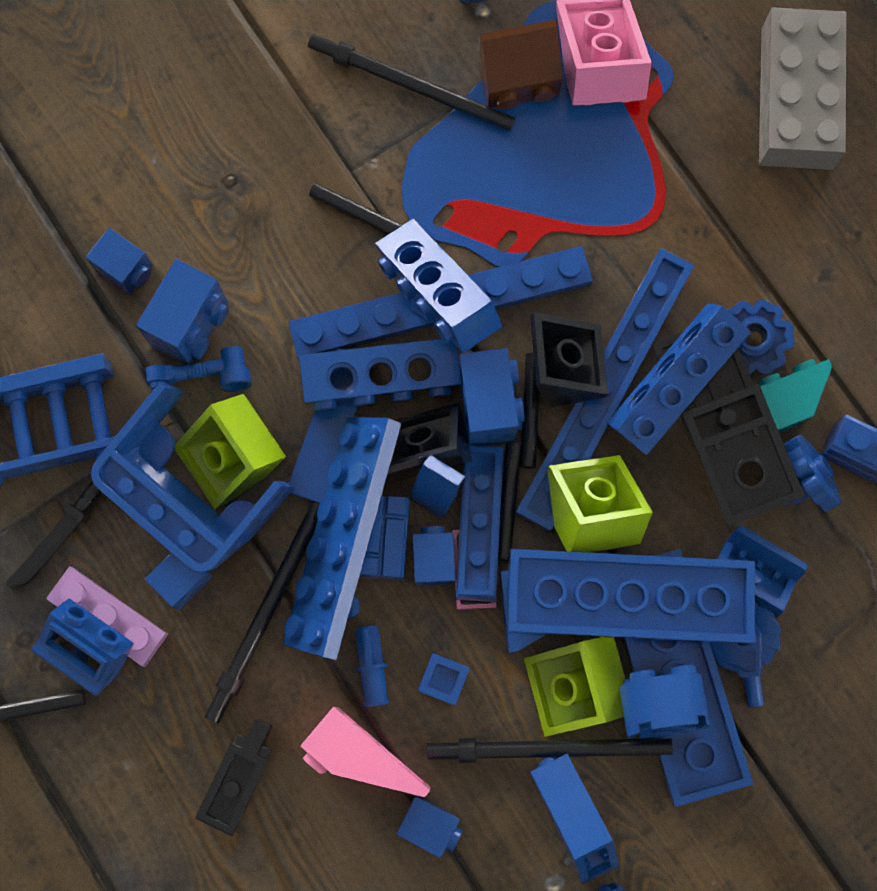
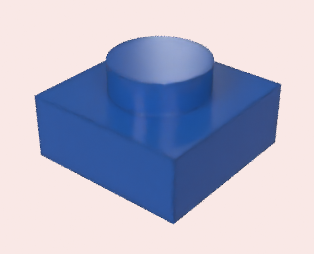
M432 653L418 691L455 706L470 667Z

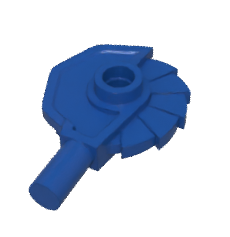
M755 602V643L709 642L713 655L720 666L739 673L740 678H744L748 707L764 705L760 675L763 673V665L766 663L768 666L773 660L776 651H780L781 647L779 634L782 632L781 627L773 618L774 613L767 608L759 606V602Z

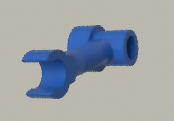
M239 346L223 348L220 351L221 359L179 366L153 365L146 368L147 382L151 384V388H155L159 382L172 385L177 381L219 375L223 391L238 392L252 386L250 369L245 366L244 351Z

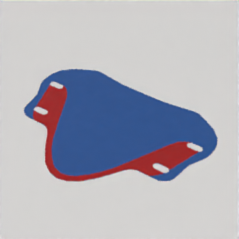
M556 0L534 9L522 26L556 19L563 77L560 95H556L553 99L546 102L538 103L534 100L521 102L517 106L506 110H501L497 107L493 108L516 118L511 132L454 109L412 146L404 172L402 201L409 220L414 219L433 240L466 247L499 267L520 262L541 237L551 232L619 236L643 231L658 221L665 206L666 185L663 169L647 120L650 110L672 85L674 76L670 64L643 37L651 60V69H656L658 72L657 77L648 87L646 100L573 105L565 77ZM480 80L466 97L487 106ZM447 205L452 206L454 209L453 215L444 225L440 227L435 226L433 220L443 207ZM509 231L516 232L517 240L506 252H500L497 249V245Z

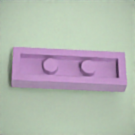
M69 566L46 598L57 607L70 598L104 623L116 629L134 643L128 657L142 667H146L168 636L167 632L71 566Z

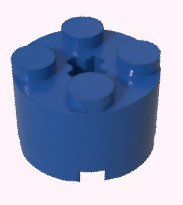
M695 665L671 668V674L655 676L654 670L630 673V679L624 680L623 685L619 687L627 738L633 739L638 734L640 739L684 734L685 726L696 724L697 731L711 726L702 676L697 674Z

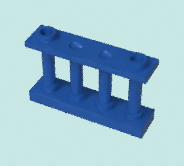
M103 353L0 377V404L4 403V405L9 406L19 458L0 463V486L4 485L3 480L94 458L97 459L114 439V437H111L101 389L104 380L113 378L114 373L111 362ZM81 385L86 390L96 441L73 446L63 394L66 393V388ZM42 394L48 400L57 450L34 455L25 403L28 402V397Z

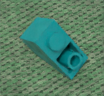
M810 359L793 367V374L781 378L779 373H775L757 382L761 387L779 434L804 424L814 416L832 369L829 359L816 364L814 359Z

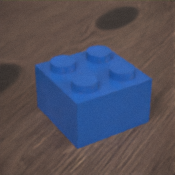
M175 259L136 327L151 347L185 365H191L195 359L200 360L205 355L210 344L209 335L215 326L220 327L228 314V301L217 279Z
M508 348L460 354V390L469 445L484 446L514 442L517 430H522V422H524L522 398L515 399L514 392L517 391L516 383H519L516 359L509 360Z

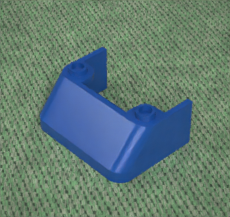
M159 382L96 459L91 470L92 481L102 493L187 567L197 572L211 571L253 538L295 487L289 482L274 481L256 504L239 500L228 505L221 515L216 513L163 467L174 453L175 440L171 432L160 422L183 396L184 392L177 387Z

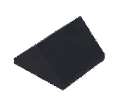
M533 312L530 315L536 387L550 408L606 397L608 389L601 325Z
M459 403L395 420L401 423V427L388 470V477L401 481L418 476L423 464L430 455L449 467L473 462Z

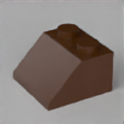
M556 19L480 35L478 70L488 107L506 110L517 106L521 102L531 100L538 103L546 102L553 99L556 95H560L563 77Z

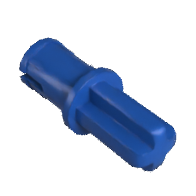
M374 625L357 628L355 633L360 667H356V671H361L364 707L390 704L384 671L388 664L383 663L379 628Z

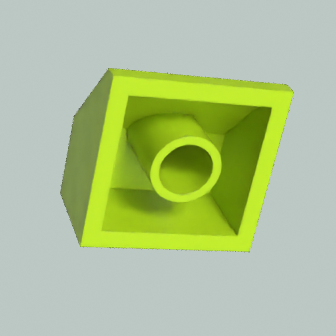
M244 394L211 404L175 444V451L214 510L221 508L266 478L286 458Z
M620 455L550 465L548 467L554 528L567 552L591 553L641 544L653 512Z
M614 637L590 639L524 658L544 737L624 717L619 687L623 685V681L626 679Z

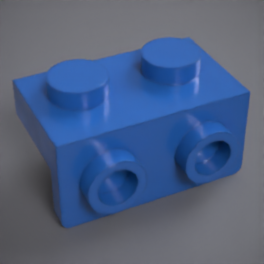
M738 525L726 539L716 558L755 561V602H759V606L773 612L775 618H778L784 612L796 582L806 572L808 567L807 563L795 557L791 552L779 548L762 538L758 533L742 525Z

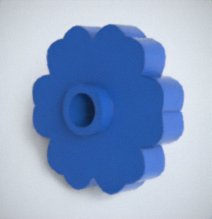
M761 299L753 307L747 301L742 300L734 307L727 309L751 332H757L762 337L761 343L757 346L750 345L747 342V338L739 346L750 376L755 370L767 376L775 369L782 367L786 360L784 352L791 350L795 343L793 324L789 321L781 320L783 316L782 308L775 304L771 305L769 301Z
M801 434L784 443L805 496L793 502L798 505L811 497L815 504L820 505L825 512L842 503L839 495L840 490L834 480L833 470L825 457L820 455L809 441L807 442Z

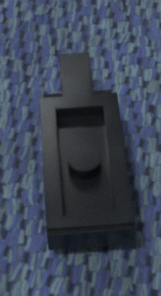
M255 719L247 737L238 734L235 741L230 743L195 819L230 836L235 834L269 762L268 757L272 749L264 746L273 727L271 724Z

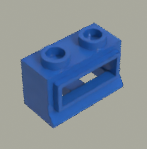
M69 598L49 613L41 634L31 651L97 696L118 677L134 643ZM62 636L75 645L76 648L69 652L57 644L55 640ZM89 657L100 663L97 671L86 664Z

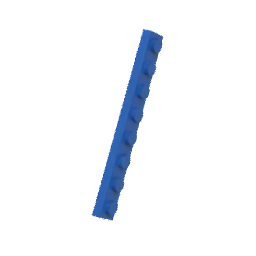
M582 246L468 275L493 301L496 310L590 286L593 282ZM402 293L288 321L298 361L299 355L337 351V348L348 349L433 327L435 322L433 319L428 322L425 321L415 306V299L412 298L408 301Z
M660 248L604 350L608 395L600 399L575 403L515 513L516 515L550 533L554 523L547 472L550 465L589 460L608 426L607 421L617 410L694 267L693 264Z

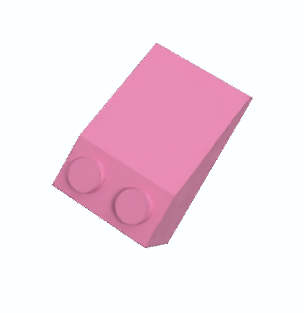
M556 0L565 77L572 104L593 105L646 100L651 60L630 0Z
M333 707L300 746L307 752L303 759L321 775L328 770L333 775L425 797L430 791V786L339 707Z

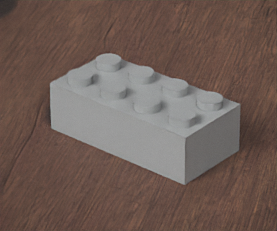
M772 7L761 29L759 166L833 170L845 154L846 12Z

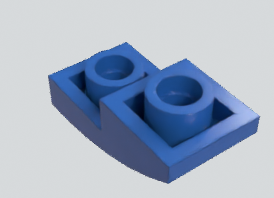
M430 455L418 474L410 500L443 520L456 498L457 490L465 476Z

